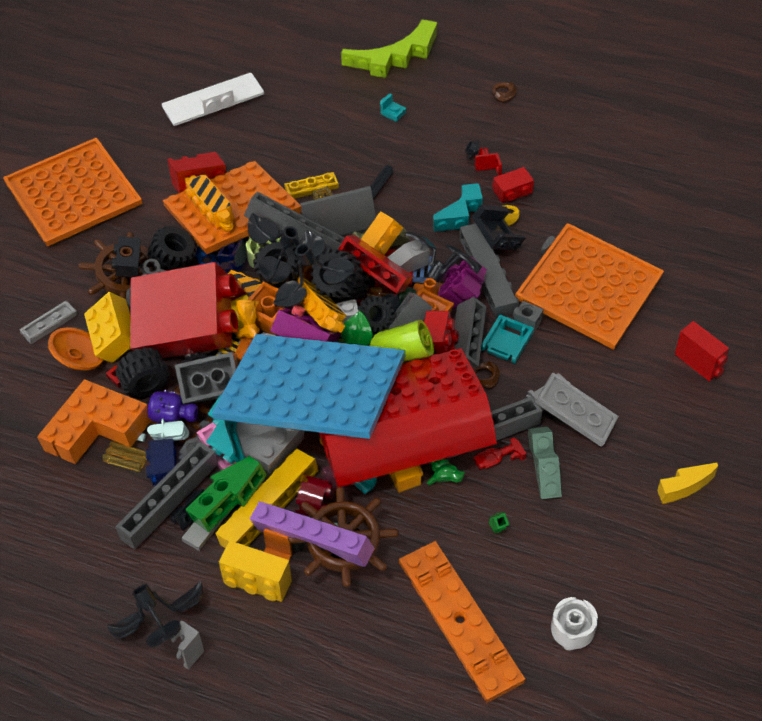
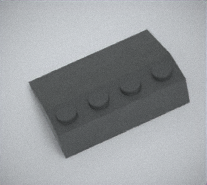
M370 186L300 203L301 215L343 237L352 235L354 231L365 233L376 218Z

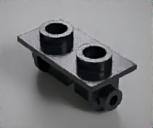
M203 488L197 492L194 491L193 495L184 502V506L181 505L175 512L171 513L170 520L174 524L178 523L182 531L193 522L186 508L204 492Z

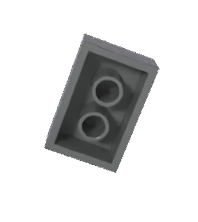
M229 352L175 365L182 403L187 405L189 403L196 404L218 399L223 394L239 365L237 354Z

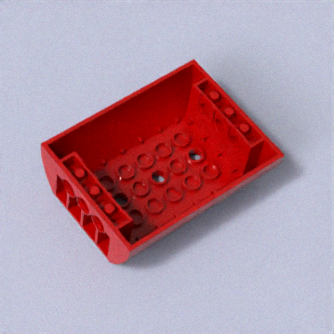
M462 348L403 363L370 439L318 432L337 487L497 444L487 395Z

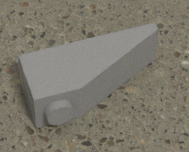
M413 240L401 246L387 258L407 272H412L429 265L430 250L420 241Z

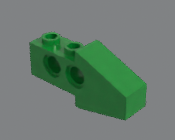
M248 456L212 475L213 483L186 508V511L193 522L209 532L237 504L244 507L267 474L260 462Z

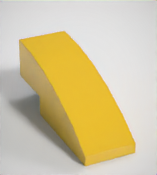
M711 463L678 469L675 477L661 479L657 491L662 504L677 501L700 490L715 477L718 464Z

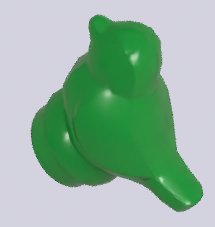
M446 458L431 463L432 470L435 473L427 481L428 486L435 482L452 481L460 483L463 480L465 472L459 471Z

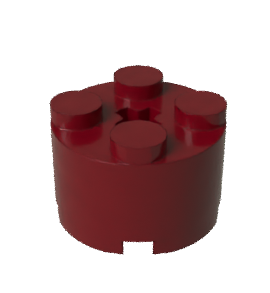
M306 475L307 482L302 481L296 504L300 505L299 510L295 509V513L312 518L301 508V504L307 502L316 510H319L328 505L329 500H333L336 488L333 487L331 481Z

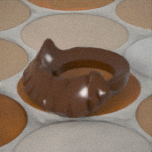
M512 81L510 83L500 82L492 87V93L499 101L505 102L516 95L517 87ZM502 87L509 90L506 93L496 92L498 88Z
M494 362L480 363L478 367L473 368L475 374L481 369H486L492 373L490 378L478 379L482 387L491 389L497 384L500 370Z

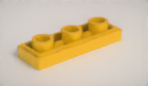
M334 172L285 183L284 188L295 199L337 189L339 184Z

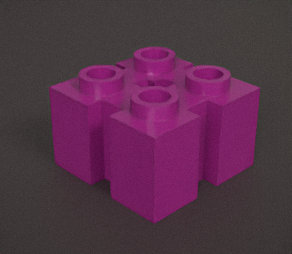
M465 260L461 261L459 266L456 264L450 267L444 275L443 281L445 282L440 286L438 296L454 303L452 309L472 297L477 299L480 295L481 284L485 280L487 269L482 266V269L476 274L474 269Z

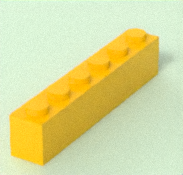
M299 449L290 454L280 467L276 468L273 474L260 485L247 504L236 510L230 519L219 527L216 536L220 545L226 548L228 542L232 541L249 546L261 533L250 520L258 502L261 501L283 509L298 494L302 481L307 482L305 476H314L318 472L315 458Z

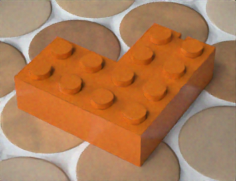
M84 379L37 438L45 452L57 457L60 455L62 459L74 464L78 462L98 435L131 448L151 422L147 413L148 405Z

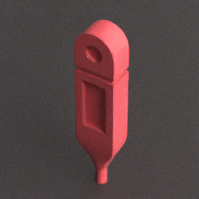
M301 304L294 306L291 311L293 315L296 313L299 317H302L307 312Z

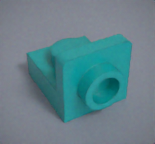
M389 93L381 100V115L397 122L406 114L405 107L393 102L392 94Z

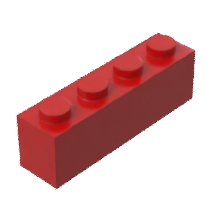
M356 235L346 236L338 249L355 255L357 257L356 260L361 262L359 267H362L365 272L395 293L404 292L413 278V275Z

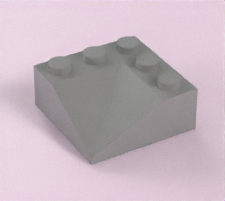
M243 422L237 423V435L245 458L251 456L260 462L267 474L266 478H269L274 470L279 468L304 440L305 430Z

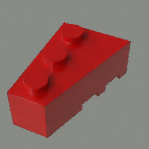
M216 152L197 154L196 157L192 158L183 156L179 160L167 159L171 181L178 193L187 189L185 182L187 177L206 175L211 180L218 175H225L226 173L225 163Z

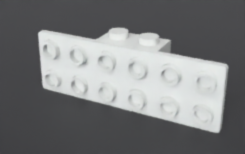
M248 73L162 103V108L173 126L264 95V91L253 74Z

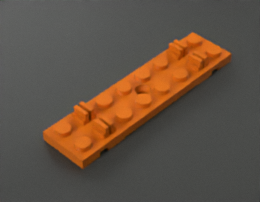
M436 541L399 559L400 566L405 574L409 576L415 590L425 603L470 678L476 683L477 689L486 703L525 683V677ZM462 617L464 622L458 623L456 619Z

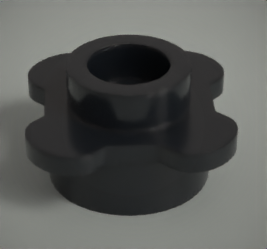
M479 140L476 142L470 141L466 146L465 153L468 154V159L472 155L476 156L480 150L478 146Z

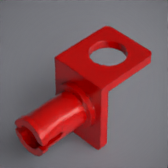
M483 147L480 148L479 155L475 156V170L496 169L498 176L502 175V163L498 153L489 154L488 148L484 147V150Z

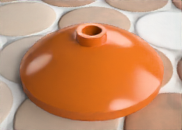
M69 327L55 330L49 337V351L59 363L68 368L81 371L92 370L99 367L103 362V359L95 356L90 334L86 331Z

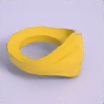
M503 205L515 211L512 214L508 213L504 218L507 225L511 226L520 216L519 209L512 205Z

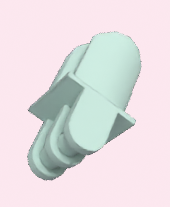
M162 419L161 424L150 425L147 429L155 441H164L167 445H169V441L185 440L189 437V430L182 421L165 422Z

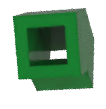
M504 512L489 517V525L494 533H498L510 525Z

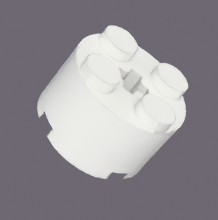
M576 597L563 599L557 604L553 612L551 632L554 639L566 650L580 649L587 646L595 634L597 612L592 604L584 599L583 601L576 599Z

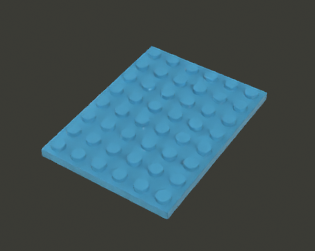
M256 334L212 412L213 419L370 439L405 359V350Z

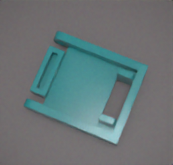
M499 315L481 344V351L484 352L488 348V354L505 361H509L512 358L511 363L516 364L532 337L534 328ZM507 326L517 331H520V336L507 330H504L505 327Z

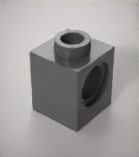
M523 301L519 307L515 308L513 317H515V321L533 327L534 334L542 322L544 309Z

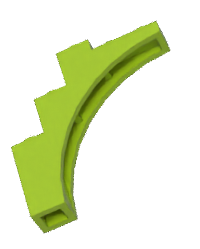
M421 20L418 27L410 35L386 47L371 50L343 49L341 52L342 65L370 70V75L386 78L391 66L407 68L411 56L428 58L437 35V22Z

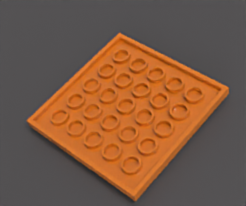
M97 137L3 177L5 184L47 247L143 204L138 193Z
M255 161L248 162L242 167L232 169L230 172L225 173V175H218L211 179V182L232 205L231 208L235 217L232 222L234 226L232 230L224 231L221 227L216 228L213 223H209L206 215H202L199 207H196L192 199L187 197L185 190L163 200L165 208L189 232V235L193 236L194 241L206 254L249 236L247 228L249 219L244 214L251 198L256 192L297 213H301V205Z
M567 223L516 292L515 297L520 302L525 301L544 309L543 313L614 350L663 276L664 270Z

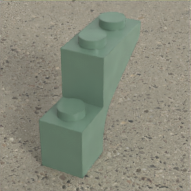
M548 427L528 429L529 449L534 458L540 498L562 497L559 457L554 452L552 431Z

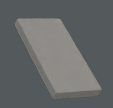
M555 373L550 375L535 401L536 404L601 447L605 444L619 417Z

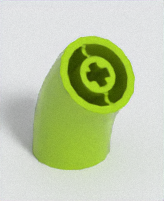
M422 320L380 331L374 335L370 342V346L405 350L406 356L403 363L422 359L434 353L431 334Z

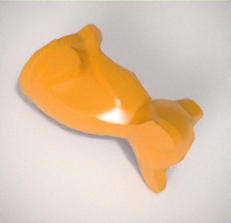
M236 300L237 312L244 324L243 328L238 331L237 338L244 336L246 338H254L260 331L255 324L257 318L256 307L259 301Z

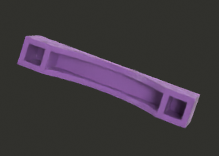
M261 501L258 502L250 517L251 522L261 532L264 529H269L288 537L307 541L338 555L346 561L366 567L375 549L367 536Z

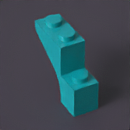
M479 183L462 185L461 198L433 215L434 232L460 229V227L469 225L468 212L477 211L483 202Z
M221 395L219 396V398L217 399V401L215 402V404L213 405V407L211 408V410H210L209 413H208V415L211 416L212 418H213L212 412H213V410H214L216 404L218 403V401H219ZM214 419L212 423L217 426L206 443L211 445V449L220 457L222 454H225L223 459L231 464L243 460L245 455L237 435L238 422Z

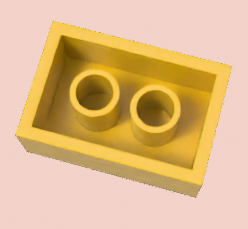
M108 292L84 315L95 356L113 363L130 349L131 316L126 299Z
M232 541L228 542L219 561L223 583L231 588L238 587L244 589L252 595H262L270 601L277 600L282 602L292 582L289 560Z

